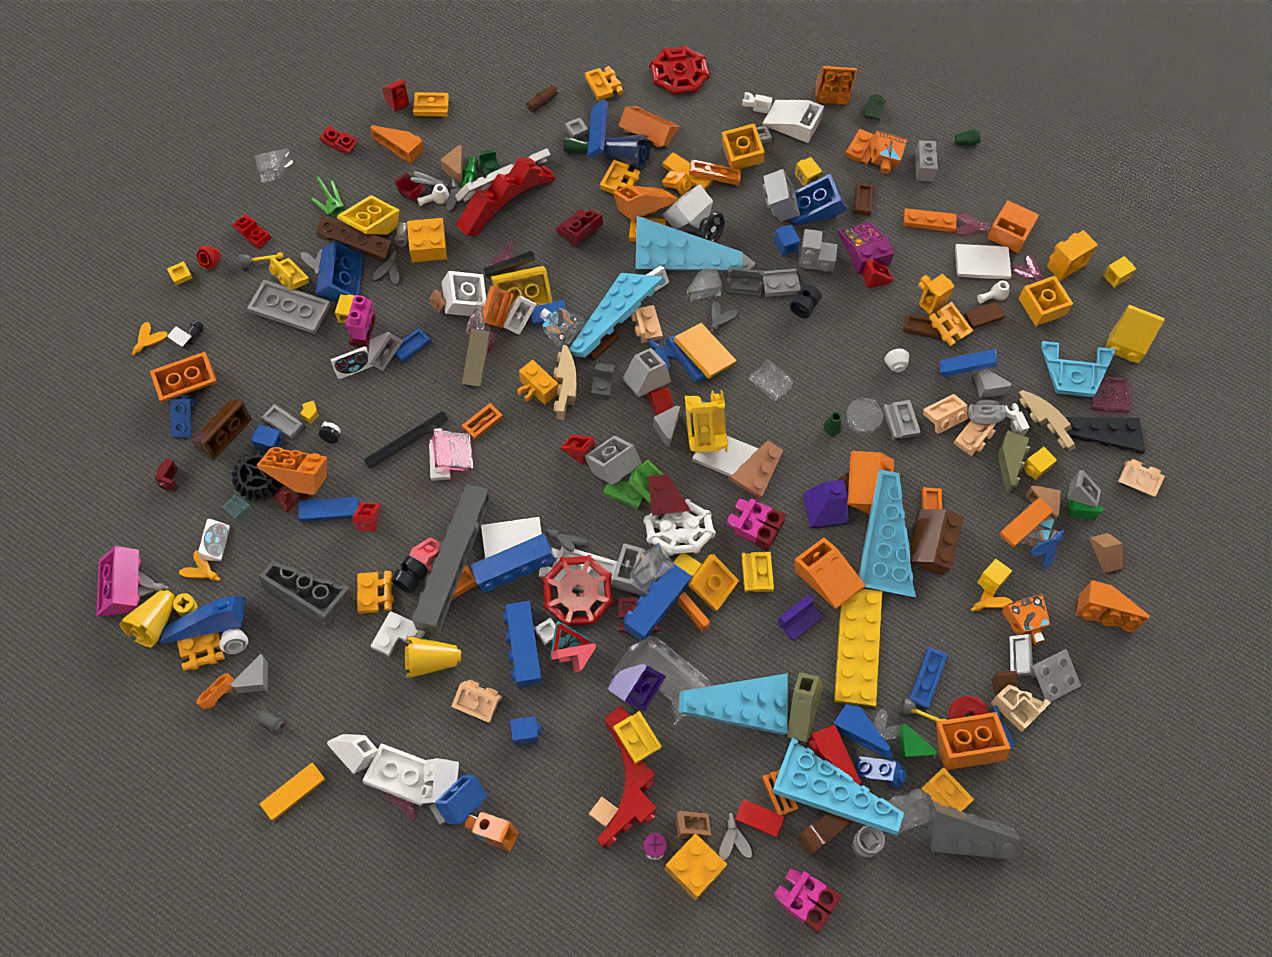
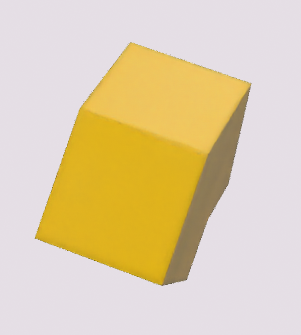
M314 401L302 404L303 410L300 412L302 419L310 424L319 416Z

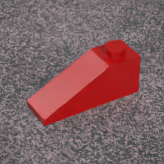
M833 725L812 733L808 742L810 749L820 759L827 760L852 777L854 782L861 785V781L836 726Z

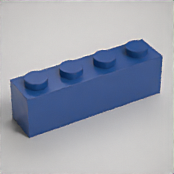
M543 533L476 562L471 567L477 585L483 592L493 591L496 587L505 583H511L523 575H529L539 568L548 567L556 561L549 540Z
M674 563L669 568L666 566L659 575L661 578L657 582H652L648 588V594L645 597L641 596L635 605L637 606L633 612L629 611L623 619L625 621L624 630L642 643H644L675 604L678 596L687 589L688 583L692 579L690 574Z
M530 601L506 604V612H503L504 624L509 626V630L505 631L507 643L511 642L512 650H508L509 662H514L515 668L511 669L512 682H517V688L542 684Z

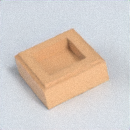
M601 797L590 811L589 816L604 827H607L616 815L618 808Z

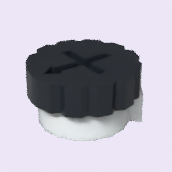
M325 421L320 428L319 436L325 442L334 444L338 442L341 430L337 425Z

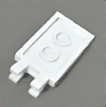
M561 547V550L552 548L556 558L553 567L562 556L567 558L588 556L589 554L604 569L614 575L617 561L574 549V552H569ZM584 564L568 566L570 571L583 570ZM589 566L587 572L595 579L600 577V575ZM553 567L540 568L539 577H545ZM564 568L553 580L559 582L567 572ZM603 582L598 583V595L604 596ZM576 585V588L572 589L577 592H584L580 585Z

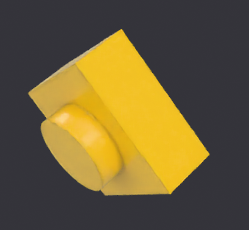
M184 261L167 268L176 286L192 279Z

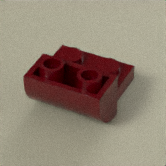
M580 209L558 226L556 231L557 234L568 239L571 246L576 247L603 225V217L591 209L587 212Z

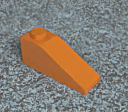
M373 125L370 127L372 138L409 164L413 163L424 152L423 141L417 135Z

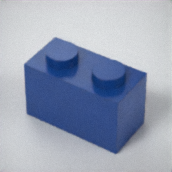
M462 775L434 804L447 824H462L468 819V815L473 810L481 806L482 801L488 795L475 775Z

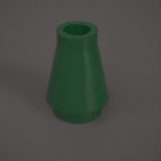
M975 128L955 134L956 145H976L981 141L980 130H975Z
M570 136L569 138L565 137L563 151L567 153L588 152L589 142Z
M833 412L824 422L823 427L828 435H837L842 430V415L839 412Z

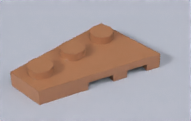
M770 441L764 442L728 480L755 497L761 498L783 449Z

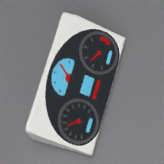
M366 346L331 359L338 379L372 367L368 363L369 353Z
M207 519L198 551L201 560H222L230 525Z

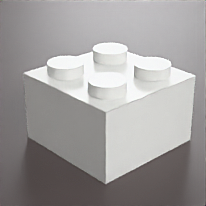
M448 271L442 281L443 298L446 303L445 314L480 317L486 301L483 274Z

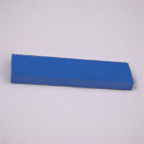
M604 99L594 105L591 111L587 156L591 159L604 151L608 102Z

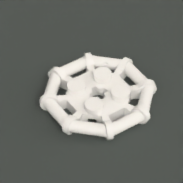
M686 499L685 502L689 506L690 511L696 513L697 517L688 512L664 514V517L658 520L657 518L660 515L652 516L651 513L645 516L643 520L647 531L646 540L649 544H654L666 551L670 556L689 552L696 554L716 534L711 520L712 513L709 510H704L690 502L689 499ZM704 523L705 529L700 528L699 524ZM654 528H659L660 532L655 533Z

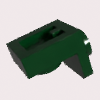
M870 95L864 117L880 120L886 99H883L880 95Z
M495 149L485 150L478 154L479 163L485 178L490 173L500 169Z

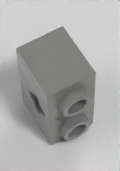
M936 141L918 142L915 151L916 181L933 182L938 169Z

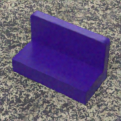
M808 594L785 612L778 620L777 624L793 641L823 617L813 606L815 599L811 594Z

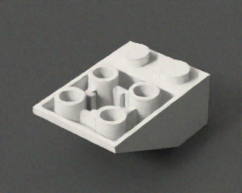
M776 100L762 125L809 143L822 119L824 106L810 100Z

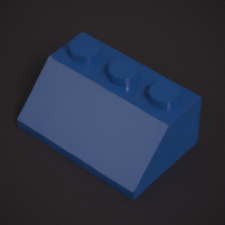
M336 240L323 247L316 294L330 301H339L341 294L359 295L364 255Z

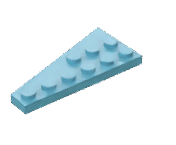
M788 673L684 690L679 693V713L781 735L787 734Z
M792 737L775 782L773 794L894 835H898L904 815L902 811L883 798L879 799L870 793V790L864 785L861 787L854 782L853 778L827 760L820 759L814 754V751L798 744V740Z

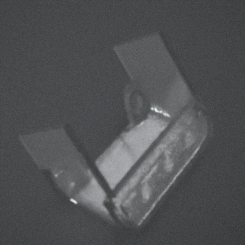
M649 636L629 647L612 672L616 675L618 671L644 663L666 675L658 690L673 702L671 704L672 713L677 717L673 722L675 726L689 716L679 713V693L684 690L713 686L708 678L655 636Z

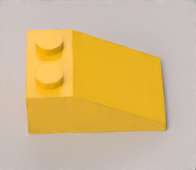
M370 195L337 215V219L365 234L387 235L397 228L399 209Z
M1128 305L1111 331L1105 348L1115 349L1114 355L1139 364L1165 318Z

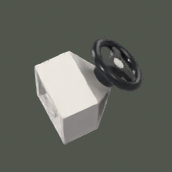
M700 184L685 193L662 214L674 229L680 231H700V238L716 242L720 238L725 226V218L722 213L714 212L710 214L713 200ZM718 217L720 224H714V218ZM715 231H717L715 236L712 239H710L712 234H714Z

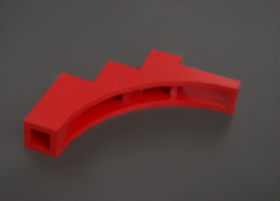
M529 157L518 158L509 174H497L488 190H476L456 225L466 235L478 236L485 224L508 201L533 186L553 183L556 177L548 167L535 165L536 162Z
M621 705L604 718V724L614 736L621 751L625 767V787L616 815L609 826L597 838V843L602 849L606 846L610 848L618 840L617 836L622 831L626 833L634 826V820L639 826L644 823L648 825L656 817L655 813L657 810L655 805L642 792V790L646 792L654 785L655 774L643 760L637 764L633 762L613 729V726L630 717Z

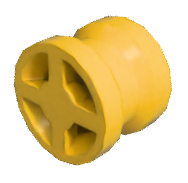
M186 593L178 595L173 601V607L181 617L198 609L196 601L191 595Z

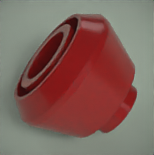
M211 246L199 247L196 255L198 263L207 270L214 269L221 259L220 252Z

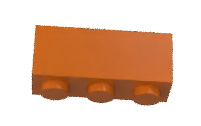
M626 106L618 125L623 128L622 131L628 134L633 132L637 135H648L646 139L652 141V145L659 148L668 146L680 128L679 125L637 106Z
M205 352L150 371L160 402L217 383L214 370Z
M852 451L847 504L870 515L878 470L894 472V459L879 452Z
M997 712L936 722L939 753L946 770L1006 761L1011 748Z

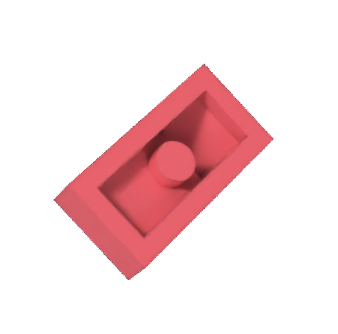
M430 537L412 548L410 556L426 566L428 571H431L433 569V560L435 557H438L440 552V542Z
M596 644L552 651V660L559 659V662L572 660L574 672H579L592 655Z

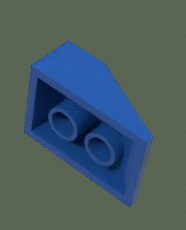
M831 174L795 191L800 216L792 218L794 225L829 219L847 211L838 186Z

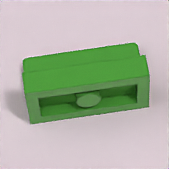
M647 460L632 471L628 483L650 502L648 476L664 474Z

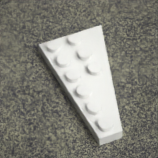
M544 149L529 156V158L533 159L539 166L547 161L546 158L550 155L548 149ZM514 164L490 173L485 179L480 177L473 183L465 184L455 195L458 202L464 200V202L469 201L476 190H488L497 174H509Z

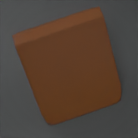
M1017 671L997 672L992 678L994 692L1000 693L1008 684L1015 687Z

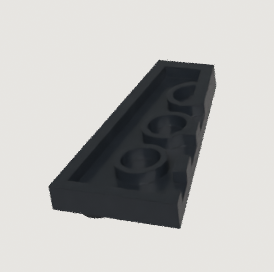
M1066 417L1072 428L1067 431L1070 438L1087 442L1095 441L1104 446L1113 445L1126 451L1128 449L1135 450L1139 454L1145 452L1140 418Z

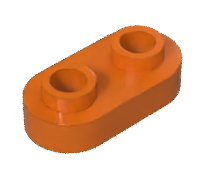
M229 673L223 674L199 696L196 703L203 710L213 708L223 694H227L233 689L230 684L234 679Z

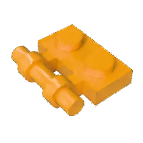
M610 66L604 69L605 72H602L600 68L585 72V79L598 101L612 97L613 90L618 95L624 92L621 82L617 80V75Z
M613 160L600 184V189L613 194L614 191L625 186H633L639 180L640 171L634 169L633 172H630L628 164ZM624 178L628 179L627 184L623 183Z
M952 302L937 311L939 319L935 313L928 317L932 322L931 325L934 329L937 328L942 335V340L946 341L949 346L956 343L952 336L959 341L973 331ZM942 323H945V325H946V326L948 327V329L950 330L949 332L947 331V329L944 327V325H943Z
M384 571L383 579H379L378 572L358 573L357 611L359 614L379 612V605L383 604L385 611L392 610V603H394L392 586H394V583L390 579L392 577L391 571ZM379 588H384L383 596H379Z
M220 632L177 641L181 659L189 658L188 662L182 663L183 671L197 670L199 666L209 663L213 665L218 663L219 660L225 659L223 651L215 652L216 649L220 648ZM208 652L207 656L197 658V655Z

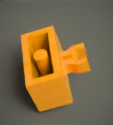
M943 274L932 281L925 275L920 279L922 282L918 284L924 290L919 305L930 316L947 305L955 287L952 281Z
M531 360L519 370L520 382L524 386L517 389V393L521 395L524 392H528L524 396L526 402L534 394L546 405L557 396L558 383L534 360Z

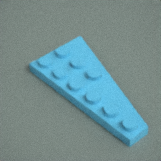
M637 216L636 270H654L659 266L664 267L665 270L728 271V267L742 269L743 252Z
M620 273L569 348L571 355L585 358L601 343L600 339L605 334L610 335L614 331L613 327L618 322L623 323L641 306V301L646 296L650 297L655 293L654 289L658 285L662 286L666 282L664 277Z
M878 470L858 576L866 588L916 597L910 565L911 558L907 528L905 527L904 520L905 513L902 505L900 475L895 472Z

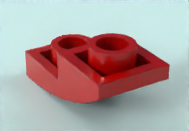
M330 125L319 137V141L346 154H349L358 143L357 139L345 131L340 133Z
M246 214L232 224L239 234L258 249L272 238L267 231L259 227L257 222Z
M743 799L735 820L778 838L785 817Z

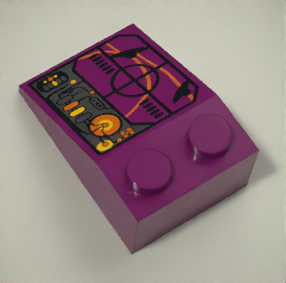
M871 222L838 230V234L858 274L862 273L868 258L885 266L891 264L894 251L888 239Z

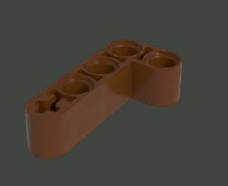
M828 812L815 824L810 825L797 837L796 841L807 855L811 857L850 825L853 820Z

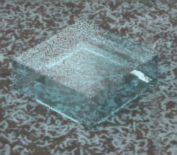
M236 493L222 506V509L236 521L251 508Z

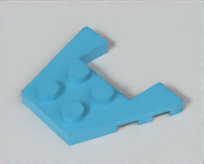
M1042 341L1041 344L1055 392L1057 394L1094 398L1115 353V349L1098 347L1096 363L1058 359L1059 343Z

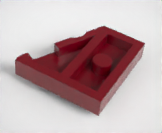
M668 474L648 476L652 516L690 511L689 506Z

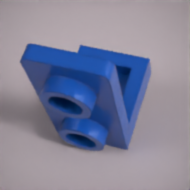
M190 394L170 399L172 437H191L192 435L191 406H196V398H190Z
M860 756L857 758L855 770L859 778L886 781L894 789H902V784L906 780V771L899 762Z

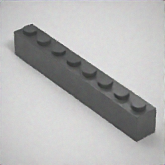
M466 484L464 491H461L458 507H455L453 510L452 522L446 528V537L440 543L438 557H435L433 560V570L426 578L425 590L420 593L419 605L412 613V621L417 630L439 635L491 500L489 489Z

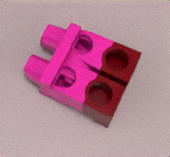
M354 296L345 327L348 328V333L350 334L349 345L357 347L366 346L367 348L376 316L372 300H368L364 296Z
M752 498L749 502L739 499L735 510L742 513V515L738 517L731 513L726 525L735 530V535L752 541L761 546L762 550L769 552L776 536L785 523L786 514L756 502Z
M791 868L784 879L794 886L793 889L789 892L780 885L774 897L782 904V909L800 920L817 935L840 900L841 895L810 876L807 872L803 871V873H800Z

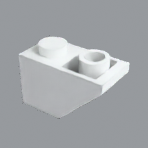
M342 734L327 742V745L353 774L368 767L378 752V749L365 735Z
M438 758L426 760L423 769L424 784L421 789V803H435L457 781L459 762Z

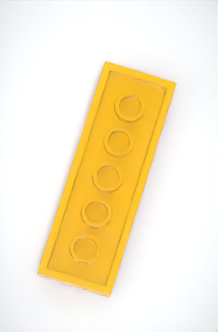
M863 588L840 606L834 703L872 708L876 706L882 591Z

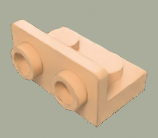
M654 305L638 308L631 314L632 322L635 321L636 336L640 337L641 343L647 342L648 339L651 341L662 339L663 335Z
M952 394L923 409V414L935 424V432L939 434L967 420L968 407L965 402Z
M971 420L953 444L970 456H973L976 451L980 452L986 444L984 440L986 438L990 440L996 431L993 429L996 423L981 424Z
M1131 459V462L1125 461V466L1118 482L1156 497L1165 477L1160 474L1161 471L1154 467H1149V469L1142 467L1143 463Z
M468 680L460 683L451 707L486 722H491L502 696L498 695V691L492 688L484 689L479 687V683Z

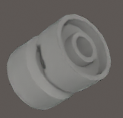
M866 825L853 837L852 848L859 857L871 858L884 847L885 835L882 830Z

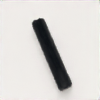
M528 251L484 268L485 275L489 278L535 260L534 253Z

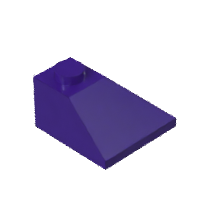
M844 480L824 482L803 492L810 529L849 523L848 496Z
M643 663L618 671L611 680L608 690L623 701L645 711L666 678V675Z

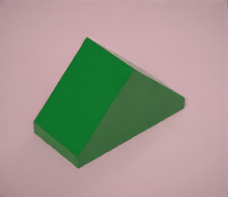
M1067 499L1069 518L1097 519L1105 510L1099 504L1098 507H1092Z
M906 724L898 727L901 758L928 757L938 752Z

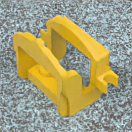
M721 390L720 396L712 391L711 402L701 403L699 396H685L690 450L696 451V453L716 451L718 454V451L725 448L727 453L728 441L723 391ZM690 413H693L694 436H692Z

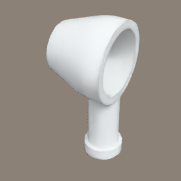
M437 184L432 194L417 198L418 205L422 206L431 201L438 204L446 203L449 192L443 184Z
M1000 281L996 283L990 292L977 296L978 302L982 304L992 298L999 301L1005 300L1010 292L1008 282Z

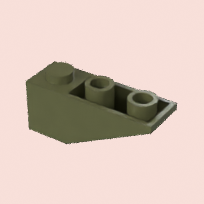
M1008 430L1002 439L998 451L1006 493H1010L1013 487L1016 488L1020 480V477H1017L1018 472H1022L1025 462L1022 461L1023 457L1027 456L1030 446L1027 445L1029 438Z
M799 672L793 692L787 738L792 739L793 737L798 741L807 743L824 688L820 677Z

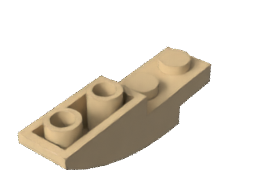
M563 345L562 352H558L557 362L559 366L558 368L555 367L553 378H556L558 383L557 395L559 400H555L554 412H556L557 419L564 420L567 405H575L576 369L572 355L566 345Z
M1020 391L1021 398L1019 401L1024 408L1028 407L1032 413L1029 415L1035 423L1039 422L1041 426L1046 424L1052 434L1056 433L1059 437L1057 441L1063 449L1067 448L1069 452L1075 449V443L1067 433V431L1072 429L1067 419L1044 399L1032 393Z

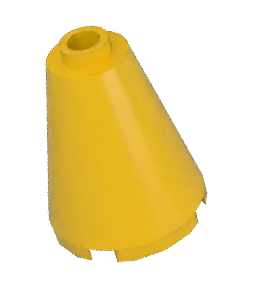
M168 590L157 592L122 619L119 624L121 629L128 636L133 634L137 637L135 640L137 643L146 647H153L158 642L174 608V594Z
M412 636L406 637V641H410L408 646H405V670H410V673L406 674L407 678L455 667L457 662H461V650H457L456 645Z

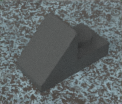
M596 364L591 396L610 398L615 365Z

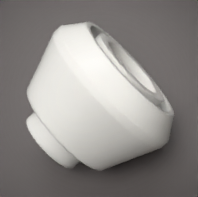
M894 349L887 353L884 361L892 371L902 372L908 366L909 353L904 349Z
M238 628L226 630L222 634L219 646L225 653L237 654L246 648L248 638Z

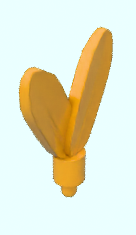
M145 322L140 328L138 343L133 348L132 355L140 353L144 347L163 341L168 336L167 332L160 331L150 335V323Z
M198 550L194 552V560L199 568L189 567L179 571V574L184 578H209L212 581H220L218 574L211 571L208 561L201 560Z
M984 590L980 601L973 605L974 607L971 608V611H979L985 607L1004 608L1007 604L1012 603V600L1006 597H993L994 595Z

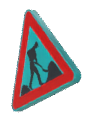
M558 621L555 625L551 652L590 643L587 637ZM550 655V661H551V663H555V662H557V661L559 660V659L552 660V656Z

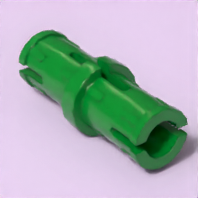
M472 156L467 158L466 168L463 170L464 178L461 188L469 182L473 183V180L476 178L478 159L473 157V162H471Z

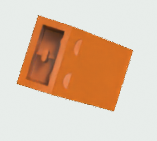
M823 66L816 82L815 103L848 105L857 68Z
M628 185L613 192L618 211L631 220H637V216L643 218L647 214L656 213L658 209L669 207L678 201L677 197L661 188Z
M1007 201L996 218L987 239L1019 253L1039 214Z
M274 447L268 450L257 464V468L295 492L315 495L327 478V457L316 453L307 454L298 450L289 451L283 450L280 447Z
M825 538L818 541L795 559V573L835 609L865 587L863 581L840 551Z
M1092 580L1079 594L1076 616H1080L1087 621L1102 622L1105 626H1117L1124 631L1132 632L1136 631L1150 617L1149 614L1112 585Z

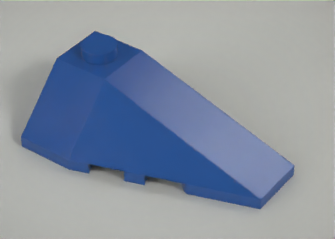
M233 596L214 600L166 625L162 632L161 643L164 644L241 628L246 598L243 596Z

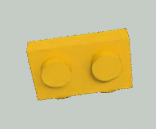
M270 257L269 270L271 274L275 275L280 283L285 285L290 291L309 283V277L290 258L278 262L274 257Z

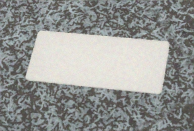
M177 326L167 336L182 347L191 338L189 334Z

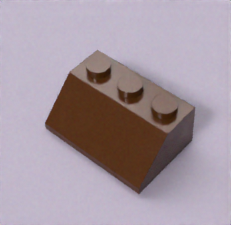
M230 399L226 404L222 405L219 412L208 420L206 426L194 435L191 441L195 448L214 461L252 420L244 402Z
M920 509L909 549L910 564L939 575H944L950 571L953 566L964 516L948 510Z

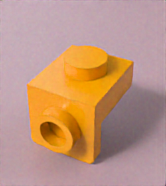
M670 171L662 180L664 187L677 189L680 196H683L692 187L686 172Z

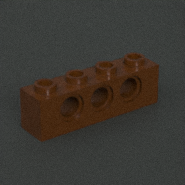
M325 216L321 217L316 230L317 237L328 242L336 240L360 254L382 262H386L392 247L391 241L373 234H365L352 226Z

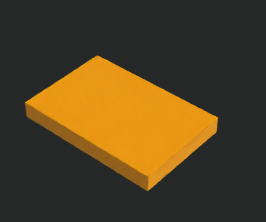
M702 323L674 338V342L708 379L736 363L735 358Z

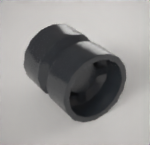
M804 284L790 303L791 311L801 318L810 317L822 299L821 292L813 285Z
M406 556L400 564L401 569H397L390 579L398 588L411 594L418 585L417 580H422L428 569L417 559Z

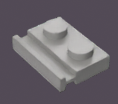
M797 270L764 271L762 282L764 296L797 294L800 290Z
M910 400L895 402L890 405L884 404L883 410L893 440L920 435L921 432Z

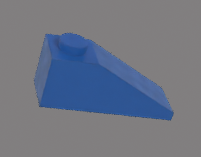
M846 704L834 722L839 734L891 760L893 755L889 745L867 717L864 710L858 706L853 707Z

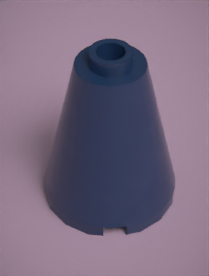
M648 135L606 138L603 153L605 156L643 170L646 167L644 164L645 160H649L650 141L646 139Z

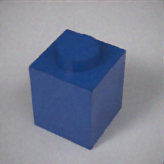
M792 225L782 226L775 230L774 242L782 256L798 251L800 239Z
M260 424L251 435V442L255 449L268 452L270 448L281 447L284 440L280 430Z
M535 716L510 720L514 746L539 742L538 735H542L540 722L536 723Z

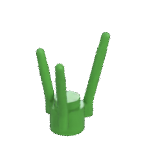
M317 177L316 179L328 200L326 201V207L315 198H312V201L323 209L328 216L330 214L332 216L339 215L343 212L344 205L341 202L334 181H331V185L336 199L330 195L320 177Z

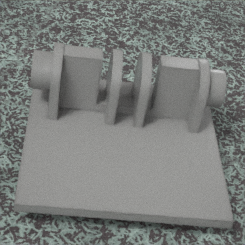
M1067 649L1032 666L1033 675L1030 676L1037 678L1043 695L1049 702L1081 686Z

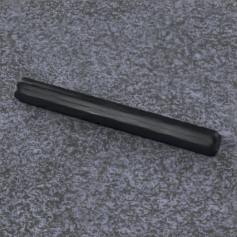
M443 411L439 412L364 459L365 464L368 468H372L448 420L447 415Z

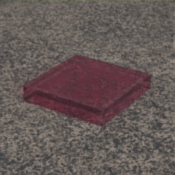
M1104 376L1094 398L1091 397V410L1128 414L1130 412L1128 379Z
M438 430L432 432L435 468L468 471L473 469L470 434Z

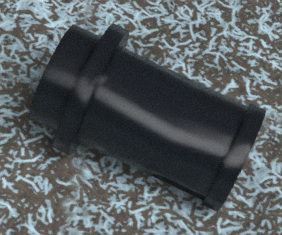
M196 320L189 324L190 328L187 332L191 336L187 341L190 345H194L200 332L204 331V325Z

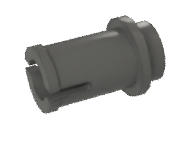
M264 710L257 717V722L270 728L273 733H280L285 727L283 718H277Z

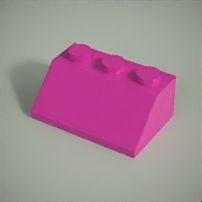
M114 546L99 560L96 616L102 617L129 613L139 604L140 597L137 594L140 583L138 568L141 563V559L138 557L139 550Z

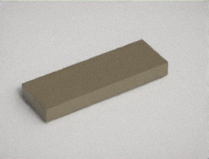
M471 328L462 384L481 387L490 338L489 331Z

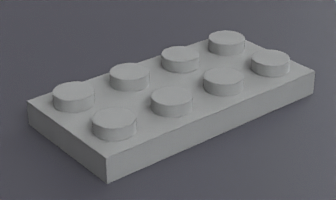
M263 280L247 309L250 313L315 334L331 304L330 301L297 290L290 291L285 286Z

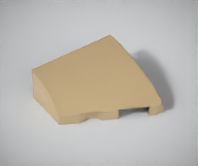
M1008 684L994 698L991 704L993 706L996 705L998 710L1023 732L1050 702L1046 699L1040 701L1033 698L1031 693L1020 691L1017 687Z

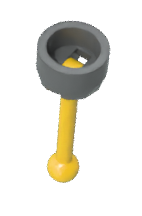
M279 252L277 255L252 258L248 254H240L239 260L241 269L249 268L255 261L269 260L270 257L281 260L284 255Z
M907 698L903 699L899 708V713L905 716H911L916 713L935 722L946 720H941L917 710L915 703Z

